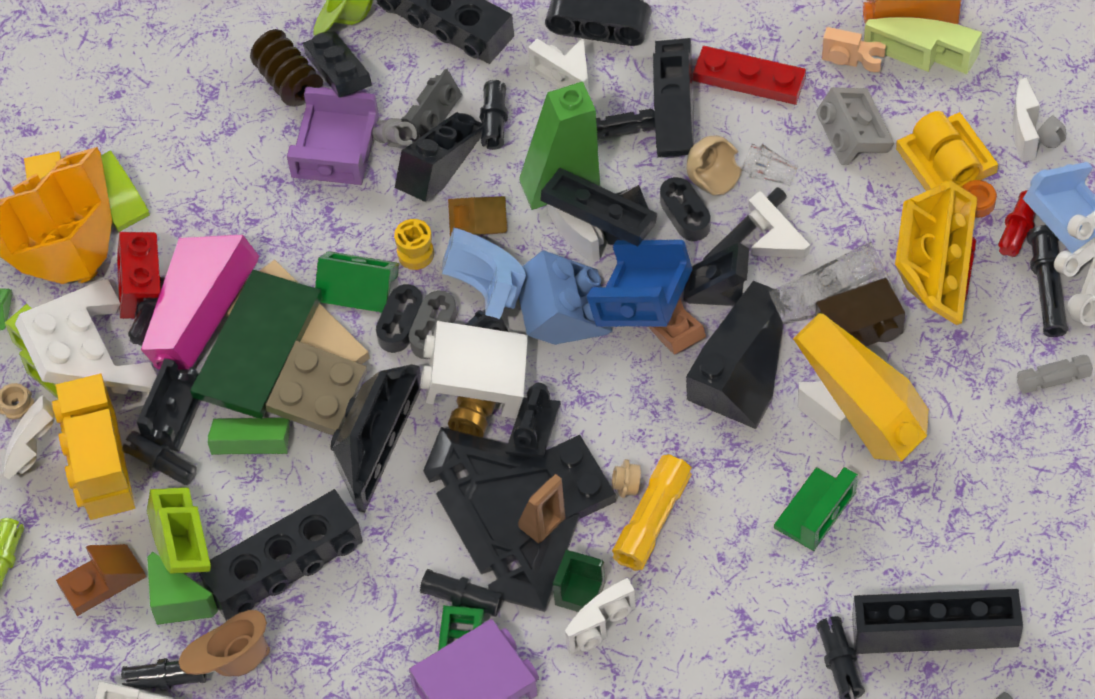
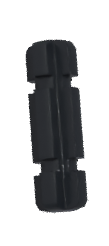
M651 108L639 110V114L634 115V112L605 116V120L602 121L600 118H596L597 140L604 139V135H609L610 138L638 133V129H642L643 132L655 130L654 110Z

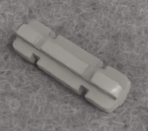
M1088 355L1072 357V362L1064 359L1038 366L1037 371H1034L1033 368L1022 370L1017 373V384L1022 393L1037 391V386H1041L1044 389L1071 382L1072 377H1075L1077 380L1090 377L1093 370L1092 363Z

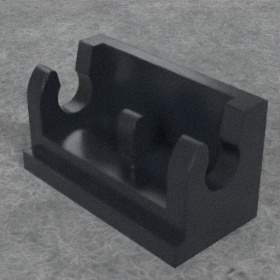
M164 359L137 419L141 435L160 446L167 444L172 451H180L201 400L192 398L190 392L199 375L197 370L190 367L187 375L178 370L175 361Z

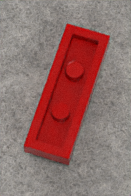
M704 45L693 71L694 82L797 105L806 79L805 68Z

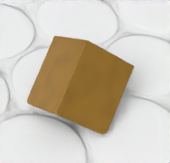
M505 196L448 199L450 236L454 227L474 235L507 232Z

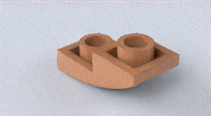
M681 297L667 327H649L674 355L706 337L703 325L684 310Z

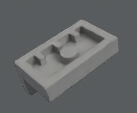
M832 87L816 110L819 121L841 165H849L858 152L888 153L894 144L868 88Z

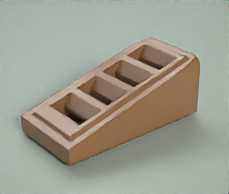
M555 474L530 497L519 519V528L537 543L542 542L565 519L562 478Z

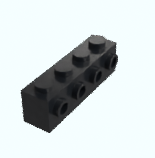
M1019 589L854 595L852 610L854 648L856 654L1019 647L1023 629Z

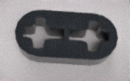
M679 177L669 178L664 181L660 187V204L679 235L688 241H699L707 237L710 232L711 216L692 185L687 180ZM675 192L677 196L682 195L683 203L680 204L675 196L670 197V194ZM688 215L691 216L694 222H700V225L695 226L693 223H688Z
M403 284L394 288L377 322L376 335L378 344L387 352H400L410 344L409 332L423 301L421 291L414 285ZM407 299H412L413 303H408L402 313L400 303H406ZM399 324L400 334H394L393 338H388L387 333L392 334L396 325Z

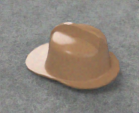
M258 610L238 613L221 626L197 638L181 653L179 658L180 669L186 674L192 675L216 671L222 676L239 677L251 672L270 653V647L263 635L267 625L265 615Z

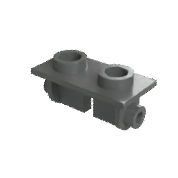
M444 69L441 75H436L435 78H430L427 81L426 87L416 99L419 106L412 105L407 114L401 118V122H409L415 126L419 138L443 122L462 95L448 69Z

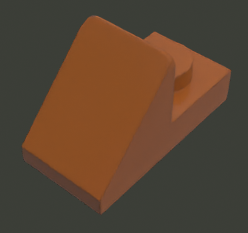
M127 544L86 546L91 560L56 580L76 616L81 615L147 577Z

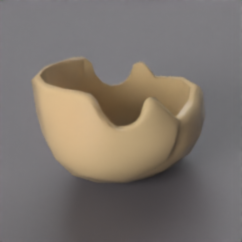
M714 135L702 138L693 145L688 154L686 169L689 179L698 188L711 195H724L735 186L741 175L742 170L736 164L734 157L738 150L724 137Z

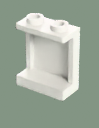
M437 321L433 336L426 335L423 357L430 358L429 366H423L420 383L421 389H427L426 403L434 404L436 394L438 393L502 403L501 416L516 419L524 396L528 335Z

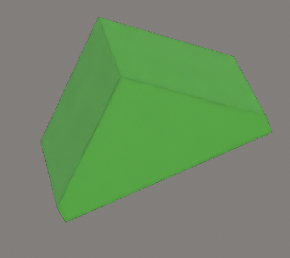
M153 551L147 557L150 608L156 624L214 617L218 610L212 593L184 573L170 574L160 556Z

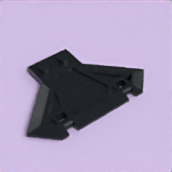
M441 427L423 471L429 483L442 480L445 488L438 491L436 496L480 574L493 571L497 580L490 583L488 589L503 592V601L545 612L553 592L555 576L565 550L569 548L579 519L615 503L616 494L581 435L547 449L544 458L509 455L505 453L508 444ZM464 470L466 477L458 479L456 473ZM556 474L562 478L565 519L542 542L537 543L519 528L518 522L530 497ZM515 561L519 568L510 571L508 564Z

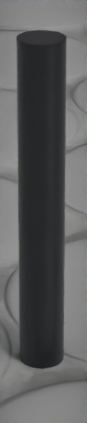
M776 187L767 196V199L776 208L787 198L786 193L779 187ZM747 215L703 260L738 242L741 243L757 226Z

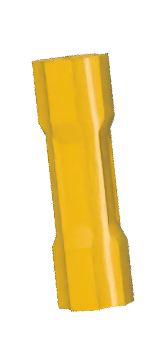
M671 454L661 456L629 524L623 528L612 549L614 554L612 558L620 565L629 567L634 571L643 570L655 547L656 538L675 501L681 497L692 475L690 472L692 467L683 459L676 458Z

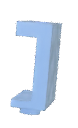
M1089 162L1074 165L1068 164L1064 167L1039 171L1031 179V186L1023 197V200L1071 253H1074L1095 237V229L1087 240H1079L1072 237L1067 230L1068 223L1073 216L1082 215L1087 217L1095 211V194L1085 185V180L1093 169Z

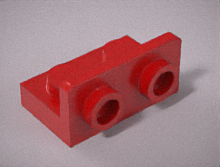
M119 232L117 276L120 319H135L137 304L143 301L144 298H158L160 295L158 243L155 232Z

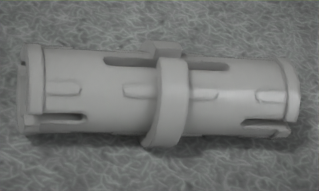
M399 118L377 121L376 124L379 127L373 126L372 128L374 139L380 143H387L389 147L412 144L413 141L410 138L416 139L417 131L413 124L401 122L402 120Z

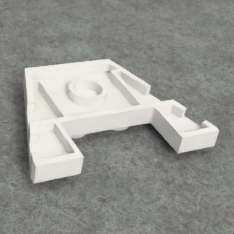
M103 279L20 313L15 325L43 382L60 384L101 373L105 385L109 386L112 392L127 394L128 390L145 392L144 397L147 398L157 377L151 363L115 366L90 317L116 314L120 306V302L108 279Z

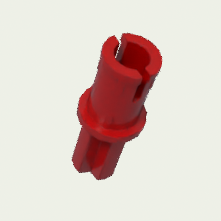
M1028 190L1022 191L1019 194L1013 212L1009 213L1005 218L1004 223L1006 227L998 243L1000 247L999 252L1003 256H1017L1027 232L1034 228L1033 220L1036 213L1023 200Z

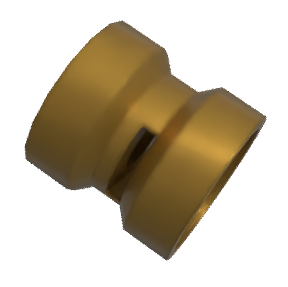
M458 396L456 400L458 408L454 409L448 420L449 428L483 437L488 425L486 417L492 414L496 402Z

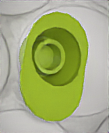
M327 0L317 17L313 34L317 35L327 32L334 23L353 25L361 22L371 10L373 0Z

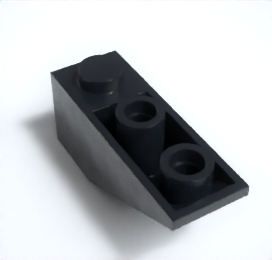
M456 112L401 150L394 188L424 202L445 188L482 137V123L476 121L471 115Z

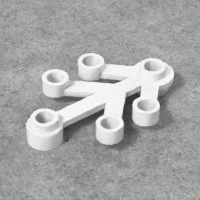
M1095 211L1087 217L1082 215L1073 216L1067 227L1069 235L1079 240H1087L1095 229ZM1095 237L1074 253L1068 251L1060 252L1054 261V268L1057 272L1071 277L1079 271L1082 265L1093 258L1081 293L1073 295L1067 306L1071 318L1085 326L1095 324Z

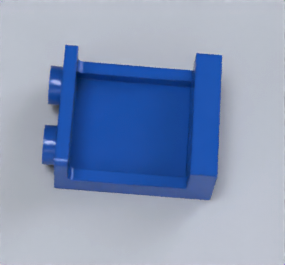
M625 240L615 241L613 250L617 264L606 287H591L587 295L596 327H667L693 270L685 242L683 240H643L637 247Z

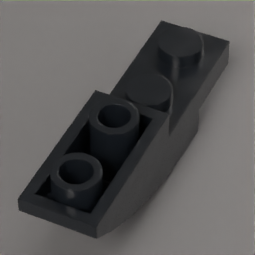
M691 38L655 41L653 88L657 157L688 155L694 145Z

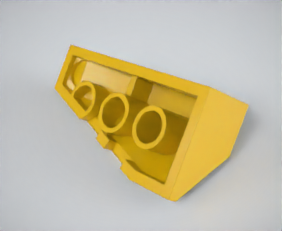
M818 314L793 338L874 459L902 462L927 437L929 409L910 380L826 315Z

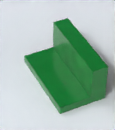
M327 251L318 258L315 288L320 289L323 297L320 302L382 313L389 297L390 283L398 277L399 263Z
M816 467L777 519L774 529L815 551L856 494L858 474L843 467L835 478Z

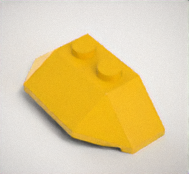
M950 180L903 202L895 266L906 289L932 311L953 324L959 325L963 319L977 197Z

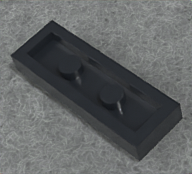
M335 31L319 33L311 40L302 43L308 59L339 98L372 86L369 72Z
M562 168L557 170L541 190L540 201L637 247L656 224V212Z

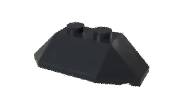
M410 364L379 371L362 384L357 397H352L348 402L345 412L346 420L342 429H336L333 434L330 449L334 453L337 469L358 511L365 513L421 391L420 367Z

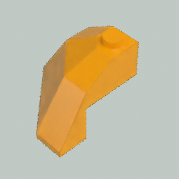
M98 147L67 155L55 162L57 165L47 176L40 179L37 174H34L12 187L14 195L0 199V257L21 273L59 284L76 280L78 283H84L98 274L97 269L107 258L112 226L104 169Z

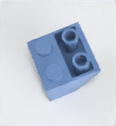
M544 250L522 266L526 276L518 297L528 336L557 345L604 336L612 332L611 327H596L587 300L591 287H601V278L597 269Z

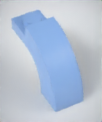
M453 228L442 260V274L462 280L479 290L485 298V315L500 319L504 307L515 308L526 276L523 267L512 255L499 246L472 233Z

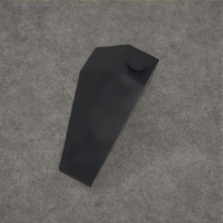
M752 281L703 346L686 376L688 401L754 429L758 427L773 400L787 302L786 293Z

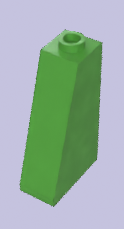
M583 81L547 92L519 177L521 187L531 210L547 205L540 201L541 190L559 168L600 186L596 109Z

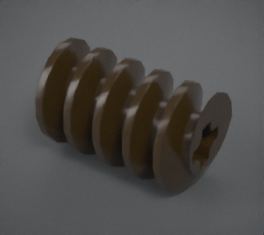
M273 29L265 32L252 46L250 52L251 63L265 77L267 83L273 87V90L286 105L295 107L306 104L304 97L305 88L323 87V79L316 74V70L308 64V60L305 57L301 56V52L294 47L293 42L289 38H286V33L282 30Z

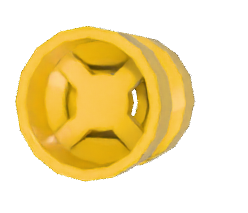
M408 219L400 223L394 233L399 262L403 267L410 270L425 268L434 258L430 227L419 219Z

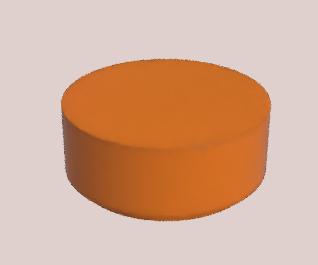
M973 180L962 186L963 189L977 197L975 218L985 217L994 210L997 194L991 184L982 180Z

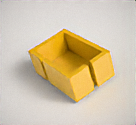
M102 374L56 384L58 400L52 401L56 421L58 424L60 423L62 433H58L63 455L67 457L68 466H65V472L69 487L73 489L77 507H85L90 520L136 509L125 455L122 451L123 446L116 413Z

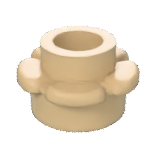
M18 383L4 386L0 390V414H5L8 419L12 420L22 418L34 404V399L31 398V391ZM19 401L17 405H12L14 402Z
M625 459L621 466L614 467L612 489L618 490L621 498H625L626 495H637L641 478L640 465L630 464L629 460Z

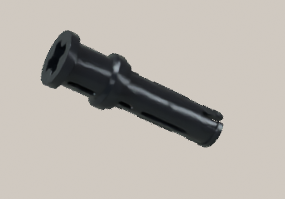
M1040 225L1027 232V242L1032 246L1033 258L1030 260V268L1037 275L1043 334L1047 337H1060L1067 333L1068 326L1066 324L1060 273L1054 268V261L1059 254V239L1047 225Z

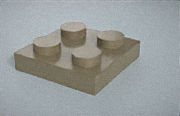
M295 341L266 403V411L333 436L336 429H342L346 420L345 412L348 402L352 397L356 398L367 373V366Z

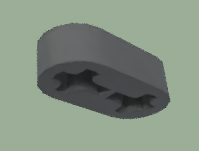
M440 290L433 291L426 295L421 303L409 332L411 350L415 356L421 359H430L423 357L424 344H421L420 340H425L430 330L433 336L437 321L454 323L456 320V303L450 293ZM440 305H444L446 310L441 309L437 319H434L433 309L438 310Z

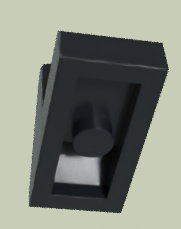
M738 242L693 265V270L684 287L683 301L689 304L734 306L743 295V284L747 280L749 248Z

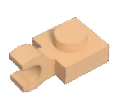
M826 27L823 37L822 60L857 67L858 61H860L866 70L880 72L881 59L873 58L872 56L885 57L886 45L881 42L861 41L862 34Z

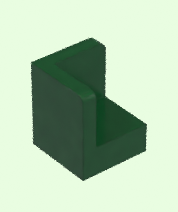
M566 549L553 582L555 606L579 612L593 598L599 595L606 583L604 561Z

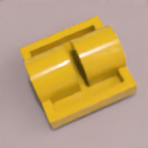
M942 111L931 112L916 123L912 134L898 139L896 142V150L926 191L950 180L962 187L969 181L982 180L997 173L998 170L997 161L961 112L950 117H946Z

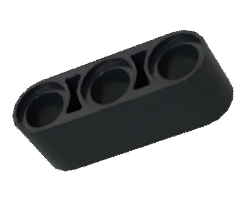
M551 0L545 19V26L549 31L558 35L626 46H638L644 42L652 9L643 0Z

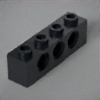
M377 0V4L386 12L395 13L403 17L412 26L423 28L434 34L440 41L451 43L462 49L468 56L475 59L479 58L488 64H491L514 37L512 14L486 0Z
M333 489L210 560V572H199L205 589L212 593L217 608L227 621L238 613L251 610L256 603L268 596H276L288 588L289 584L299 578L317 573L325 563L332 559L348 555L354 551L357 545L363 542L359 523L337 491ZM315 535H324V537L320 540H309L311 537ZM283 554H288V555H290V556H289L287 559H285V560H282V561L275 560V559H276L278 556H280V555H283ZM247 574L256 575L254 578L247 581L240 580L243 576Z

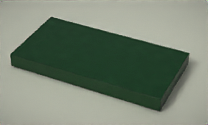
M252 270L190 390L192 398L262 419L266 412V403L295 341H301L323 297L321 290Z

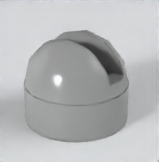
M1052 115L1037 131L1039 142L1048 148L1058 147L1066 139V127Z

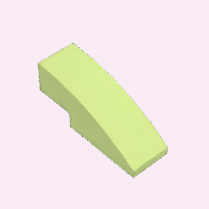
M889 17L868 19L865 24L864 41L881 42L886 45V56L927 72L936 62L968 74L979 55L982 32L939 20Z

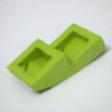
M110 150L102 154L101 158L112 224L120 232L150 216V213L127 173Z

